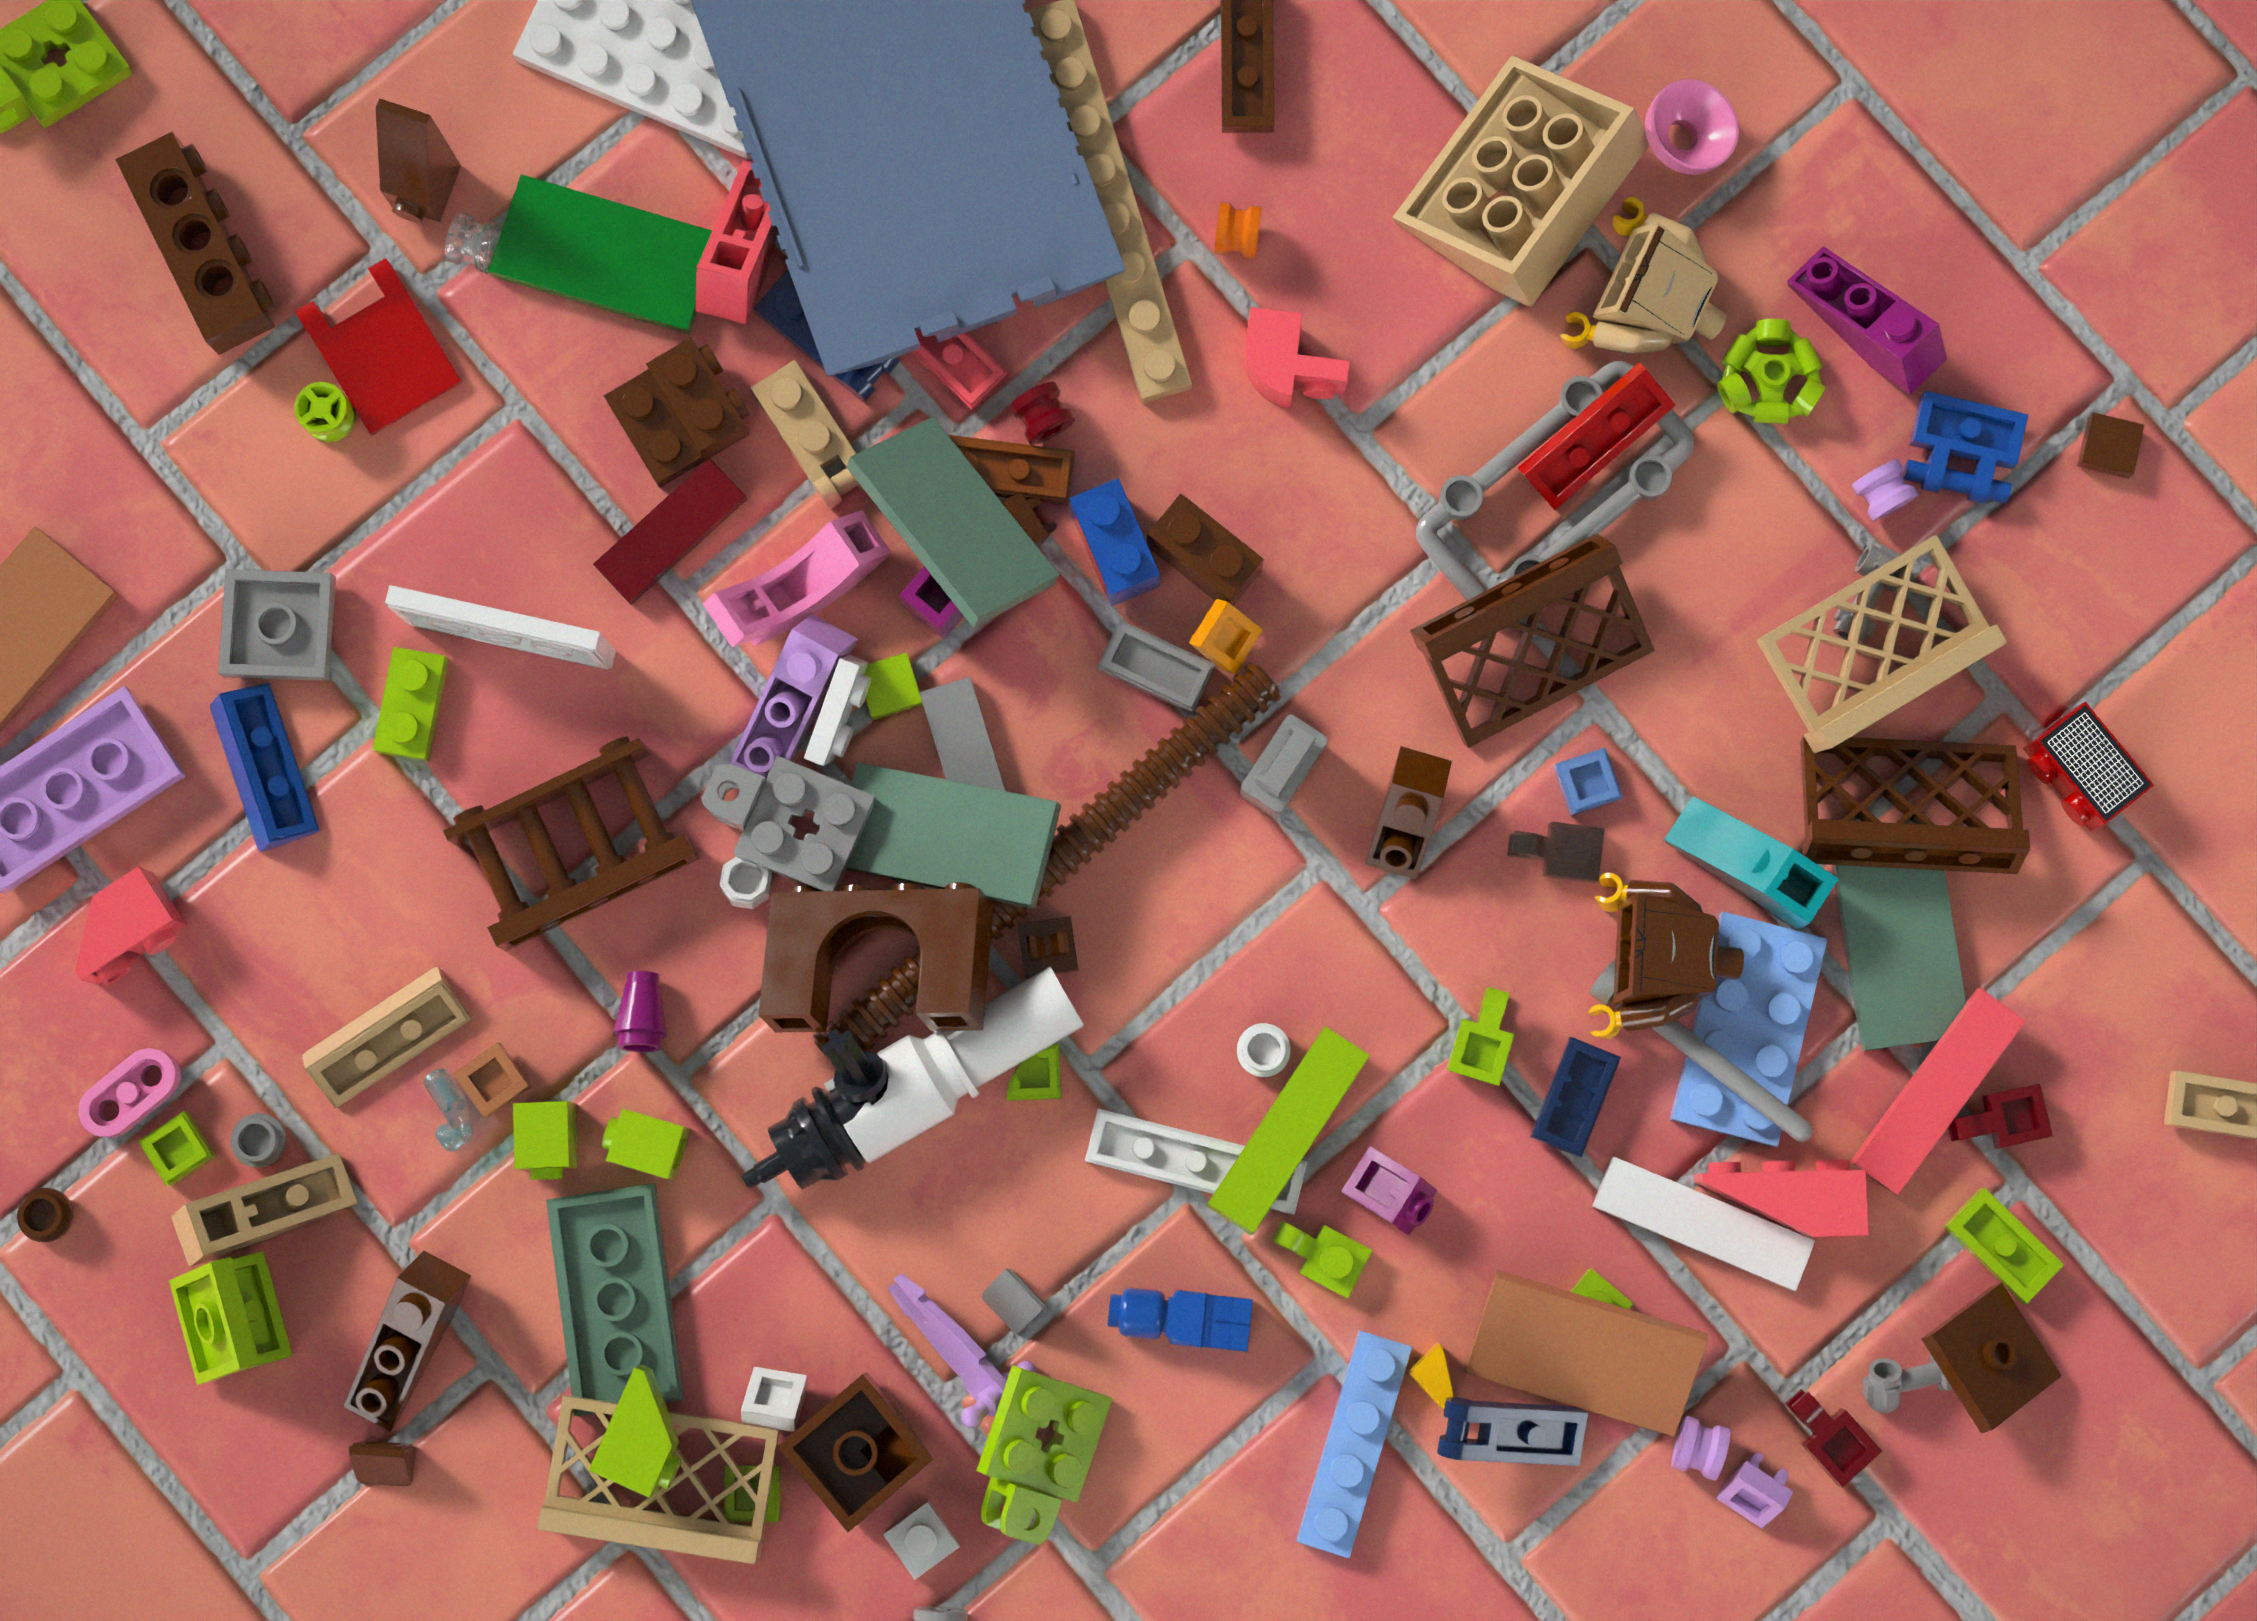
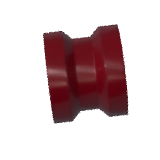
M1053 381L1043 383L1026 391L1010 404V410L1014 417L1022 419L1026 426L1024 434L1030 445L1039 444L1057 436L1075 421L1071 410L1061 405L1059 401L1060 390Z

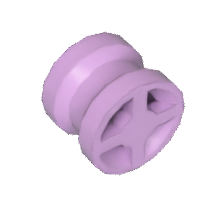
M1894 459L1881 465L1851 485L1856 495L1863 496L1869 505L1867 514L1872 522L1897 511L1919 496L1916 488L1913 485L1906 484L1901 475L1903 466L1899 459Z
M1686 1415L1675 1440L1671 1460L1672 1468L1681 1471L1689 1468L1700 1470L1703 1477L1716 1481L1722 1471L1728 1452L1730 1428L1716 1425L1713 1428L1704 1427L1697 1418Z

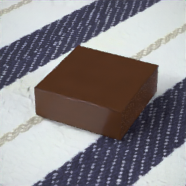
M2093 412L2087 419L2077 466L2129 479L2134 475L2144 424Z

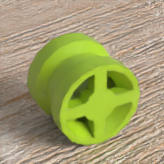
M315 382L304 387L297 395L294 404L295 416L300 425L317 440L326 443L338 442L347 437L353 430L356 422L355 408L344 393L334 384Z

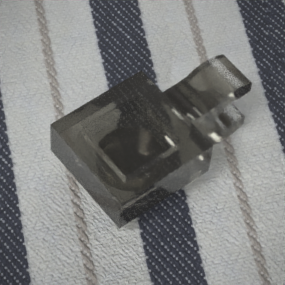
M1552 821L1548 824L1547 837L1536 833L1514 831V834L1509 835L1507 856L1544 860L1542 874L1544 877L1596 883L1599 881L1605 828Z

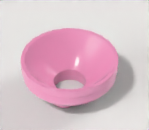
M1683 79L1664 87L1651 102L1645 118L1646 137L1656 157L1669 168L1683 174L1699 175L1717 168L1731 156L1738 142L1739 126L1733 106L1717 88L1696 79ZM1670 125H1680L1689 131L1692 137L1690 150L1678 149L1671 143L1668 137Z

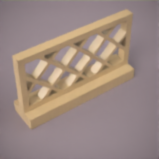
M1937 535L1929 537L1756 640L1809 732L1805 733L1804 737L1813 753L1837 746L2008 643L1997 624L1993 626L1988 625ZM1927 552L1938 569L1934 588L1910 582L1914 560ZM1902 567L1899 578L1890 576L1891 573ZM1880 582L1897 587L1891 614L1866 607L1870 588L1874 583ZM1946 585L1951 593L1945 592ZM1907 591L1932 598L1926 624L1901 617ZM1858 594L1856 604L1846 602L1847 599ZM1942 601L1958 605L1969 625L1956 633L1936 628ZM1832 608L1854 613L1847 640L1822 633L1827 611ZM1864 616L1889 623L1883 650L1858 644ZM1814 620L1812 630L1802 628L1803 625ZM1899 627L1923 633L1919 655L1913 659L1893 654ZM1788 634L1810 639L1804 666L1787 662L1776 641ZM1934 637L1944 639L1932 647ZM1820 642L1845 649L1839 677L1813 670ZM1855 652L1880 659L1876 680L1870 685L1849 680ZM1890 663L1901 665L1888 673ZM1793 673L1801 675L1800 683ZM1811 678L1837 685L1832 707L1817 715L1807 698ZM1847 689L1858 691L1844 699Z
M570 1395L562 1397L545 1503L540 1509L537 1530L748 1564H756L761 1559L764 1543L763 1532L780 1430L668 1411L673 1425L680 1426L675 1430L677 1436L689 1427L703 1429L716 1449L691 1466L677 1447L674 1455L682 1459L680 1466L684 1472L673 1480L668 1490L661 1488L655 1495L646 1499L637 1507L622 1505L610 1488V1485L614 1483L613 1481L605 1480L603 1477L590 1471L588 1472L598 1484L597 1488L583 1498L560 1495L563 1472L579 1460L589 1470L592 1461L587 1454L600 1445L604 1436L603 1434L583 1449L570 1431L574 1409L595 1412L607 1429L611 1421L607 1414L613 1415L618 1403ZM714 1431L735 1435L722 1443ZM742 1436L766 1439L762 1463L745 1475L726 1448ZM569 1443L576 1455L565 1462ZM720 1453L738 1481L713 1498L695 1471ZM761 1471L757 1492L749 1479ZM687 1477H689L707 1503L690 1516L677 1514L663 1495ZM741 1485L755 1503L752 1526L730 1522L717 1504ZM603 1492L610 1503L591 1499ZM657 1500L665 1512L645 1508ZM711 1509L718 1520L701 1518L699 1516Z

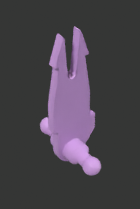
M902 1273L894 1278L895 1283L888 1287L889 1292L905 1316H909L937 1353L964 1381L962 1386L977 1403L963 1410L961 1421L968 1428L979 1426L985 1416H995L1009 1372H1004L1001 1375L986 1359L985 1356L987 1354L962 1327L925 1295L926 1291ZM1023 1361L1017 1365V1367L1037 1373V1368L1031 1361Z

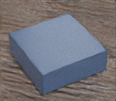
M1606 747L1553 766L1570 816L1619 801L1623 798Z

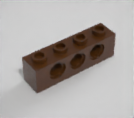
M170 132L115 159L205 342L220 355L274 328L275 325L268 313V310L275 307L274 302L260 278L252 281L245 265L252 262V258L237 233L232 236L229 235L222 220L230 217V214L217 190L214 188L207 191L200 175L208 172L193 143L184 146L176 135ZM178 188H188L187 196L181 203L168 205L169 197L173 191ZM203 232H210V240L204 248L190 250L191 242L195 236ZM225 277L233 278L232 287L227 293L221 296H213L214 285L220 279Z

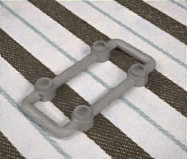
M1614 361L1603 366L1591 377L1576 376L1571 378L1564 384L1560 392L1559 404L1472 476L1457 475L1445 482L1440 492L1439 503L1419 520L1416 527V539L1423 551L1466 600L1486 590L1437 535V531L1451 519L1462 521L1473 517L1481 506L1483 493L1568 422L1577 417L1634 367L1633 365L1624 361ZM1673 409L1656 422L1671 439L1673 445L1660 456L1645 455L1637 459L1629 470L1628 483L1540 556L1525 555L1518 558L1510 568L1507 579L1596 533L1599 534L1640 499L1646 501L1655 500L1666 492L1672 481V472L1688 460L1694 449L1693 434Z

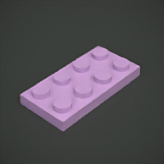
M121 687L0 766V893L7 894L186 777L184 771L128 687Z

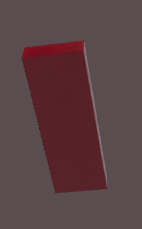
M709 458L595 561L593 565L622 597L632 605L747 500V497Z

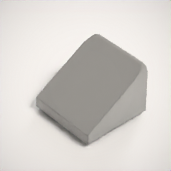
M1005 1269L982 1293V1298L986 1304L1015 1333L1021 1332L1045 1309V1303L1013 1269Z

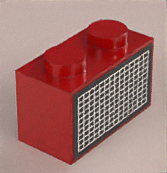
M2086 701L2070 710L2023 747V750L2030 757L2027 760V764L2033 774L2044 784L2048 785L2051 783L2064 800L2061 801V805L2070 819L2079 826L2086 825L2090 831L2107 824L2154 786Z

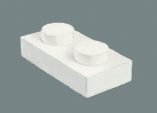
M852 655L839 658L803 759L825 766L833 761L835 755L843 757L853 733V727L846 725L853 705L861 707L871 683V678L864 675L868 665L867 661Z

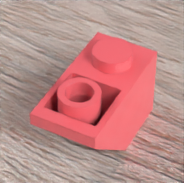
M136 867L92 896L75 969L80 980L93 984L100 982L103 985L111 984L130 972L132 969L129 964L145 952L148 955L159 953L177 940L174 933L187 924L153 872Z

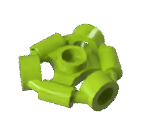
M1762 319L1757 321L1756 326L1746 335L1738 334L1721 360L1724 371L1721 381L1717 382L1719 395L1729 412L1733 414L1738 411L1753 416V422L1787 424L1788 418L1799 415L1808 417L1826 389V386L1821 382L1819 372L1824 365L1809 338L1802 339L1791 329V322L1784 319ZM1756 344L1765 347L1789 345V350L1787 354L1769 355L1758 352ZM1737 373H1748L1756 383L1760 394L1756 401L1752 402L1747 385ZM1795 375L1807 377V381L1793 403L1789 404L1783 397L1787 383Z

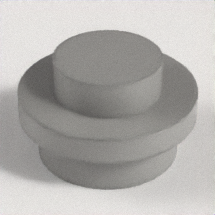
M255 1113L242 1118L235 1125L231 1134V1148L235 1157L241 1163L250 1167L261 1168L275 1163L281 1157L286 1147V1133L282 1124L276 1118L267 1114Z

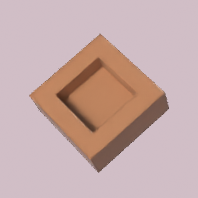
M499 1042L453 1073L481 1115L487 1119L532 1087L502 1043Z

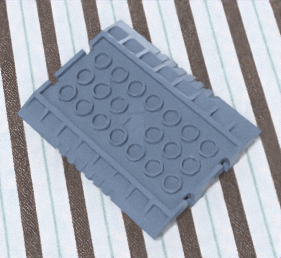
M691 0L729 107H734L736 112L733 118L737 129L742 131L745 137L742 143L746 154H751L754 163L750 165L755 179H760L762 187L759 190L764 203H769L771 211L768 214L772 226H777L780 235L776 237L782 251L786 250L788 259L785 261L827 377L879 364L921 349L915 331L920 329L923 337L935 335L937 341L941 342L1017 315L1013 296L1018 295L1021 303L1032 300L1034 308L1081 292L1126 271L1083 155H1078L1076 147L1079 144L1074 131H1069L1067 123L1070 120L1065 107H1060L1058 100L1061 99L1057 85L1056 83H1051L1049 76L1052 75L1048 61H1043L1040 52L1043 51L1039 37H1034L1032 28H1034L1030 13H1025L1023 5L1026 4L1025 0Z

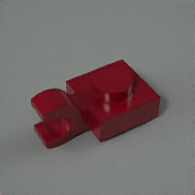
M2040 1083L1982 1096L1986 1112L1955 1118L1948 1126L1951 1141L1991 1134L1995 1149L2053 1137Z
M1802 1389L1785 1403L1790 1411L1813 1433L1801 1445L1837 1486L1843 1488L1882 1452L1847 1410L1840 1408L1830 1417L1820 1403L1808 1391L1805 1393Z

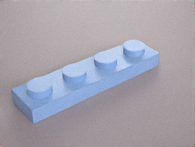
M1361 1330L1358 1331L1296 1538L1298 1543L1350 1558L1412 1346Z

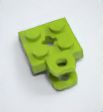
M47 0L0 29V133L12 129L30 118L32 114L41 126L46 129L133 75L130 66L80 0ZM54 48L67 49L68 52L65 54L67 63L61 67L54 62L45 65L43 60L48 57L47 52Z
M1012 1365L976 1470L991 1477L981 1507L982 1522L989 1527L1000 1529L1003 1534L1035 1545L1044 1543L1056 1521L1062 1503L1060 1498L1078 1503L1113 1398ZM1051 1420L1053 1422L1054 1436L1051 1442H1048L1045 1447L1041 1448L1042 1441L1036 1438V1432L1039 1427L1047 1428ZM1006 1500V1502H1005V1504H1004V1507H1003L1002 1515H1001V1512H1000L1001 1505H1002L1003 1502ZM1036 1513V1520L1034 1524L1028 1528L1033 1519L1034 1514Z

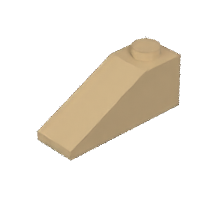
M340 1153L184 1204L171 1218L188 1266L192 1267L242 1250L355 1206L357 1200Z

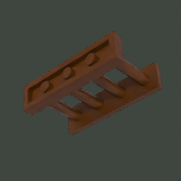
M627 736L615 739L599 749L601 756L487 810H484L482 805L467 809L453 818L455 825L443 830L446 839L456 846L468 841L470 842L501 909V912L497 914L500 921L487 927L496 947L508 951L699 860L690 839L684 834L675 838L673 832L667 833L635 765V762L650 756L646 745L639 738L631 742ZM614 772L647 839V842L644 844L646 852L630 860H626L624 855L618 856L586 785ZM565 795L569 799L599 864L595 868L597 875L579 884L576 878H569L538 811V808ZM517 818L550 886L546 891L549 898L529 907L527 901H520L489 831Z

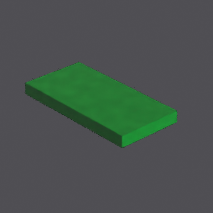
M521 174L488 271L491 276L690 335L697 314L695 311L697 265L712 230Z

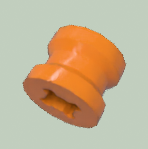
M1220 202L1214 254L1225 255L1229 251L1241 252L1245 258L1256 259L1262 206L1251 205L1246 210L1235 209L1231 203Z

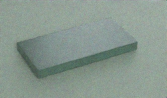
M934 417L850 457L846 466L847 469L973 628L1055 585L1059 573Z
M857 762L851 786L875 796L877 800L846 868L847 871L935 889H945V886L949 883H968L980 888L988 900L1032 909L1036 908L1061 810V805L1057 801Z
M1832 865L1833 875L1839 878L1835 884L1861 1051L1939 1041L1966 1004L1945 871Z
M652 1183L547 1199V1211L572 1396L619 1403L634 1367L645 1365L653 1370L664 1402L685 1399L656 1184ZM574 1409V1417L595 1413Z

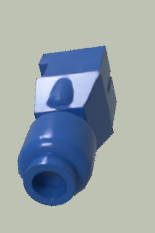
M1127 1288L1123 1291L1122 1295L1111 1294L1108 1327L1119 1328L1120 1334L1125 1337L1155 1340L1163 1332L1173 1345L1248 1352L1253 1299L1176 1290L1173 1297L1165 1300L1164 1293L1158 1290Z

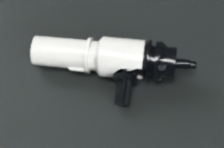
M1048 967L985 1004L983 1030L934 1031V1034L925 1039L907 1035L878 1053L864 1052L850 1031L841 1035L837 1029L827 1034L830 1042L822 1046V1050L836 1069L834 1078L824 1083L827 1091L814 1087L811 1089L814 1102L809 1103L805 1097H801L793 1102L786 1118L768 1128V1133L777 1152L754 1164L753 1168L743 1173L742 1178L748 1188H753L760 1183L770 1181L788 1170L797 1185L804 1190L821 1179H842L848 1175L845 1165L849 1163L852 1164L855 1170L860 1171L864 1168L865 1160L871 1163L953 1116L959 1098L968 1093L972 1098L980 1095L978 1087L1084 1027V1024L1051 967Z

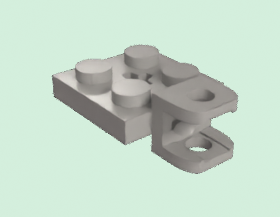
M776 755L766 779L759 774L736 765L720 764L716 766L702 796V803L712 816L728 826L743 831L733 852L735 856L803 885L811 886L819 891H837L877 800L871 794ZM732 789L739 790L735 800L730 802L724 801L728 791ZM805 812H811L814 814L813 822L820 826L816 835L807 833L803 840L796 839V829L791 825L795 816L803 817Z

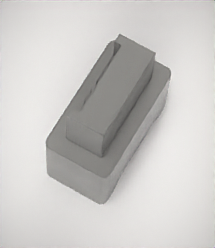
M1288 715L1243 781L1240 796L1272 818H1280L1324 752L1328 742L1327 737L1296 716Z

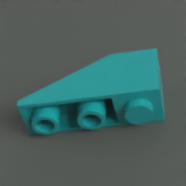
M1695 796L1691 797L1663 840L1797 930L1811 923L1839 878L1795 849Z

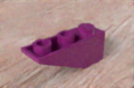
M1823 246L1787 280L1788 286L1872 369L1910 395L1947 360L1939 323Z

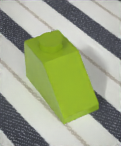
M645 1365L634 1367L588 1470L648 1498L655 1495L660 1486L667 1490L669 1489L682 1461L681 1458L674 1455L679 1439L651 1368Z

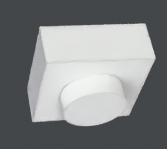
M754 1367L741 1408V1423L795 1432L808 1389L807 1375Z
M929 1501L883 1534L914 1580L960 1547L956 1538Z

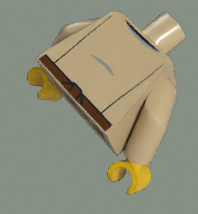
M1636 197L1624 199L1622 209L1636 217L1627 220L1620 215H1613L1612 226L1619 235L1630 237L1593 314V317L1598 319L1599 322L1597 325H1591L1583 313L1571 312L1566 315V322L1580 324L1585 329L1577 337L1560 334L1561 341L1571 349L1584 347L1591 340L1594 342V346L1624 353H1645L1663 351L1670 344L1686 342L1692 337L1694 331L1706 339L1711 340L1715 338L1725 325L1727 315L1724 311L1708 302L1718 281L1717 273L1707 265V258L1693 230L1655 212L1650 215L1644 214V205Z

